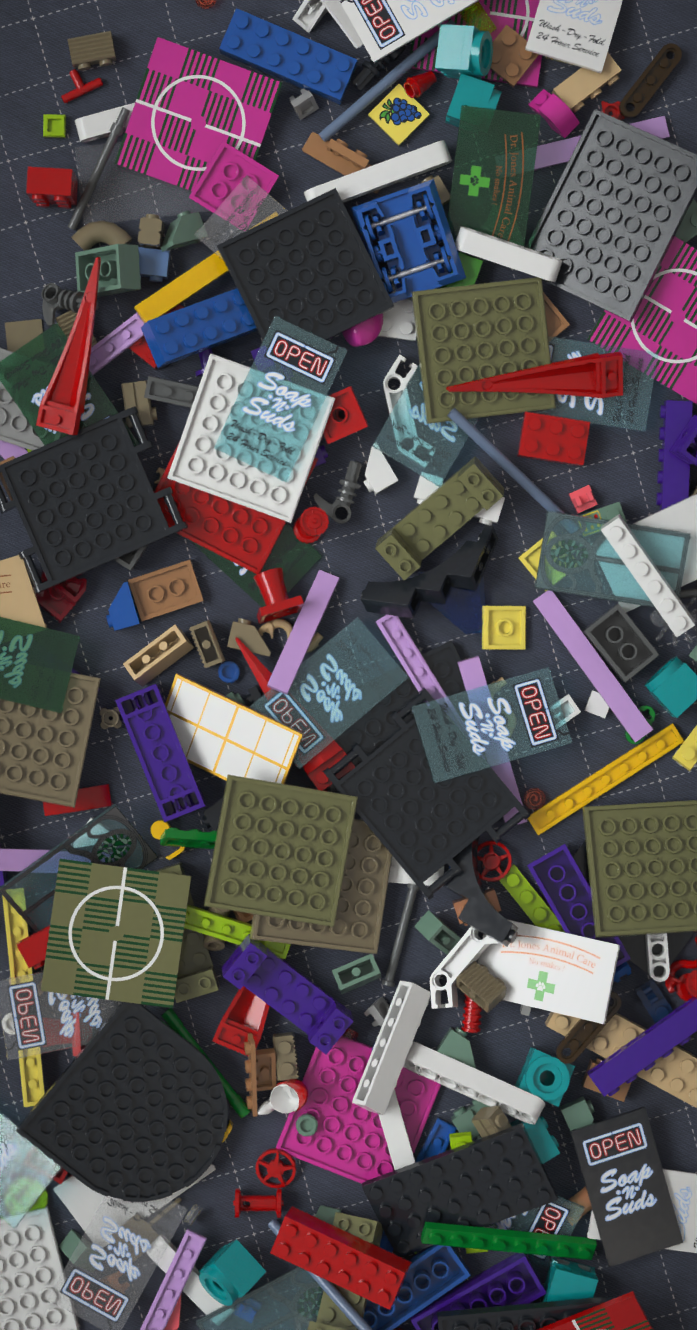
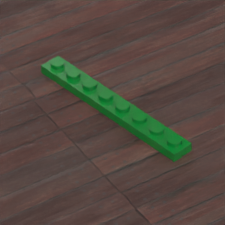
M425 1222L421 1235L422 1244L592 1260L597 1246L596 1239L433 1222Z

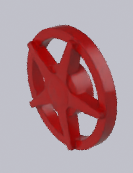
M487 841L480 844L477 850L478 854L482 848L490 845L489 853L484 857L477 856V860L482 861L485 866L482 874L479 873V877L487 882H496L503 879L509 873L512 867V856L507 847L502 843L496 844L495 841ZM493 845L503 848L507 854L498 856L494 853ZM508 858V866L503 873L499 866L502 860ZM490 870H496L500 874V876L495 878L485 877Z
M276 1148L269 1149L259 1156L256 1162V1174L259 1180L266 1186L282 1188L290 1184L294 1179L296 1163L288 1152ZM276 1153L275 1159L270 1162L262 1160L266 1155ZM279 1154L287 1157L292 1165H284L279 1160ZM259 1164L267 1168L268 1174L265 1177L260 1173ZM293 1169L291 1177L284 1181L282 1176L284 1171ZM274 1177L278 1178L281 1183H271L267 1180Z

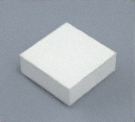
M592 690L584 711L605 718L609 706L598 692Z

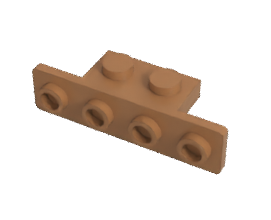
M314 132L310 134L302 148L304 153L344 176L371 166L369 160L366 159L367 155L359 150L355 152L347 148L348 144L340 139L336 141L331 139L324 142Z
M249 1033L248 1042H244L245 1054L248 1055V1060H245L246 1073H249V1078L245 1079L246 1090L250 1094V1096H246L247 1109H251L253 1117L258 1116L257 1091L273 1090L276 1087V1054L274 1048L256 1050L253 1035Z

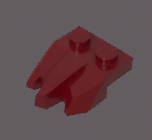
M45 573L41 575L42 583L48 581ZM74 577L35 594L39 606L61 623L86 591L87 579H77Z

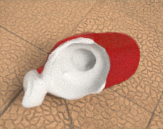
M289 1079L278 1083L273 1088L270 1099L266 1100L259 1107L258 1115L270 1114L274 1110L287 1114L300 1110L307 1102L308 1089L298 1079Z

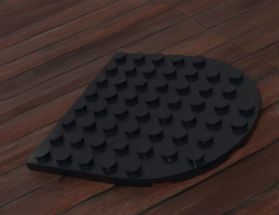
M122 1002L17 1126L16 1132L93 1191L106 1197L110 1196L122 1199L123 1201L148 1202L171 1196L172 1193L190 1186L210 1167L220 1151L227 1129L228 1106L218 1073L203 1053L142 1004Z

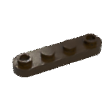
M674 43L664 45L622 99L619 109L625 118L631 119L638 116L679 63L682 51L678 45ZM671 52L674 58L668 59L666 54ZM626 105H633L634 110L628 111Z
M611 991L610 998H613V1004L608 1006L605 1024L580 1019L557 1045L556 1055L561 1062L566 1064L574 1062L620 1009L621 998L616 992ZM564 1048H570L571 1052L569 1055L563 1054Z

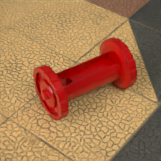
M309 507L295 521L293 527L294 535L302 543H314L328 528V515L321 508Z
M694 970L691 973L681 975L678 979L683 983L677 984L675 987L677 995L684 1001H688L692 997L697 999V970Z
M235 1189V1200L233 1201L235 1218H240L241 1211H276L277 1218H281L282 1206H284L282 1189H277L276 1195H241L240 1189ZM244 1201H249L250 1204H249V1205H244L243 1202H244Z

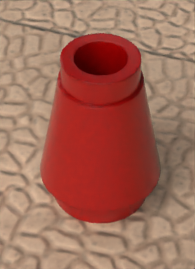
M428 71L407 78L403 87L410 98H418L436 83L437 79L432 71Z

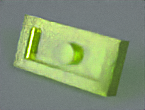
M479 1L459 12L467 26H475L480 31H489L490 34L497 29Z

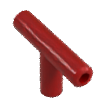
M74 69L69 74L76 89L62 95L61 98L64 103H68L103 86L101 78H97L84 84L78 71Z

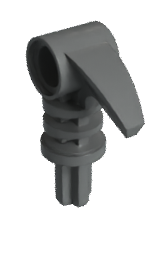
M55 283L47 284L41 293L43 316L47 325L50 328L54 327L56 310L68 309L78 313L84 292L68 289L62 290ZM96 301V311H97V310L99 309L98 301Z
M349 462L345 479H340L339 481L343 485L342 489H338L340 497L336 496L333 504H329L317 493L313 496L318 507L324 510L338 524H345L351 518L350 506L355 504L352 501L353 496L357 497V494L354 492L355 489H360L361 485L357 484L362 464L359 462ZM338 508H345L348 516L344 520H339L335 516V511Z

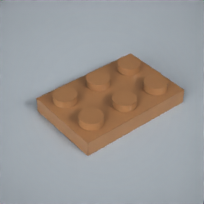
M191 560L128 580L141 621L204 601Z

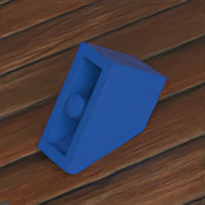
M129 582L122 584L108 610L109 615H106L109 628L113 627L114 631L141 624Z

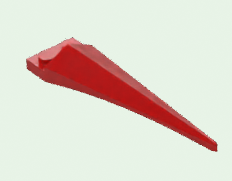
M101 257L95 259L72 330L40 403L36 426L70 435L78 434L81 414H84Z
M621 352L600 355L595 353L452 385L446 389L449 392H523L595 398L622 396L623 355Z
M235 637L265 697L269 700L279 692L267 687L272 673L239 638ZM289 693L326 737L305 756L298 750V759L306 774L318 790H325L333 783L323 771L327 767L330 769L347 754ZM353 762L349 763L335 775L338 780L354 769L355 765Z
M243 986L238 990L223 1015L212 1041L246 1055L244 1042H248V1034L252 1033L257 1049L270 1006Z

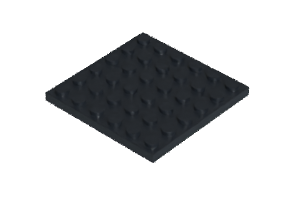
M336 188L217 245V249L266 348H268L276 330L314 347L394 308L390 296Z

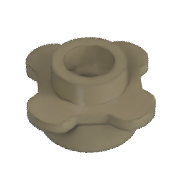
M114 707L108 710L102 708L100 710V715L102 716L100 726L103 729H108L109 727L118 729L121 727L122 722L120 721L121 713L119 708Z

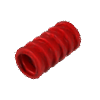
M465 994L466 999L464 1003L466 1006H463V1010H465L463 1017L465 1018L462 1020L464 1026L461 1027V1030L468 1033H478L481 1031L479 1028L481 1021L479 1019L482 1018L480 1012L483 1009Z

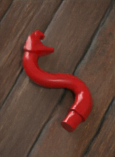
M681 959L669 966L670 974L665 980V986L669 993L676 992L674 987L677 984L683 983L675 977L677 970L681 968H697V959Z

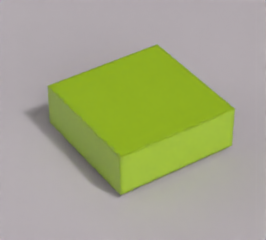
M43 114V137L66 138V115Z

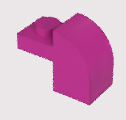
M544 89L528 104L534 112L546 120L552 130L563 138H566L580 123L570 108L554 93L551 95Z

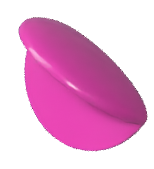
M383 313L343 332L345 340L353 347L364 346L374 341L380 334L383 326Z

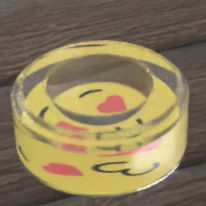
M194 1204L186 1215L184 1222L191 1226L203 1208L198 1204Z

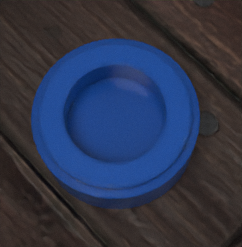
M232 661L222 663L218 669L219 678L226 683L236 681L240 675L239 666Z

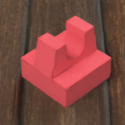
M589 485L569 493L577 514L598 505Z

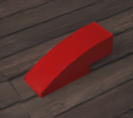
M109 784L79 788L75 808L43 802L45 816L112 806Z

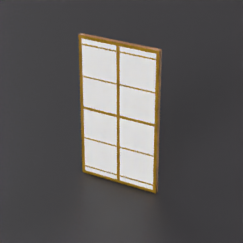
M177 673L165 706L188 763L226 781L227 775L230 774L285 784L304 733Z

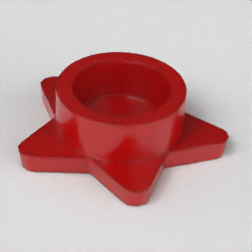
M605 101L601 102V112L609 115V112H612L613 115L610 116L618 120L625 119L620 113V101L613 104Z

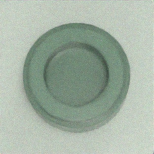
M305 1113L298 1117L296 1129L299 1134L311 1136L317 1130L318 1122L315 1116Z

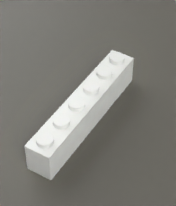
M617 515L601 526L602 533L675 636L678 637L695 626V620L621 515Z
M400 980L352 1103L370 1112L384 1115L393 1090L397 1085L400 1072L404 1067L408 1052L413 1044L417 1029L421 1024L431 992L414 983Z

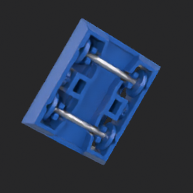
M434 179L351 208L360 238L392 303L412 297L413 291L436 289L466 278ZM436 217L438 224L432 226L431 220ZM374 228L376 229L379 238V245L374 246L372 241L377 239ZM444 242L445 247H439V244ZM387 262L391 275H389L386 266L381 268L380 263ZM392 281H393L394 286H395V289H396V292L390 294V292H393V291H394L393 284H392Z

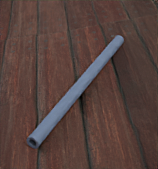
M449 20L446 23L448 25H456L453 20ZM440 29L318 134L324 142L328 141L438 45Z
M456 408L449 412L447 416L545 510L564 513ZM564 518L559 521L570 533L577 531L579 528L572 519Z
M273 1219L269 1222L268 1227L277 1236L281 1224L276 1219ZM307 1271L358 1330H372L330 1281Z

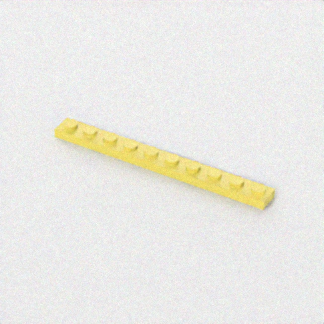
M24 887L7 889L8 895L25 911ZM2 895L11 985L33 981L32 967L28 968L16 945L17 942L28 937L27 922ZM40 1046L18 1050L24 1107L35 1106L45 1094Z

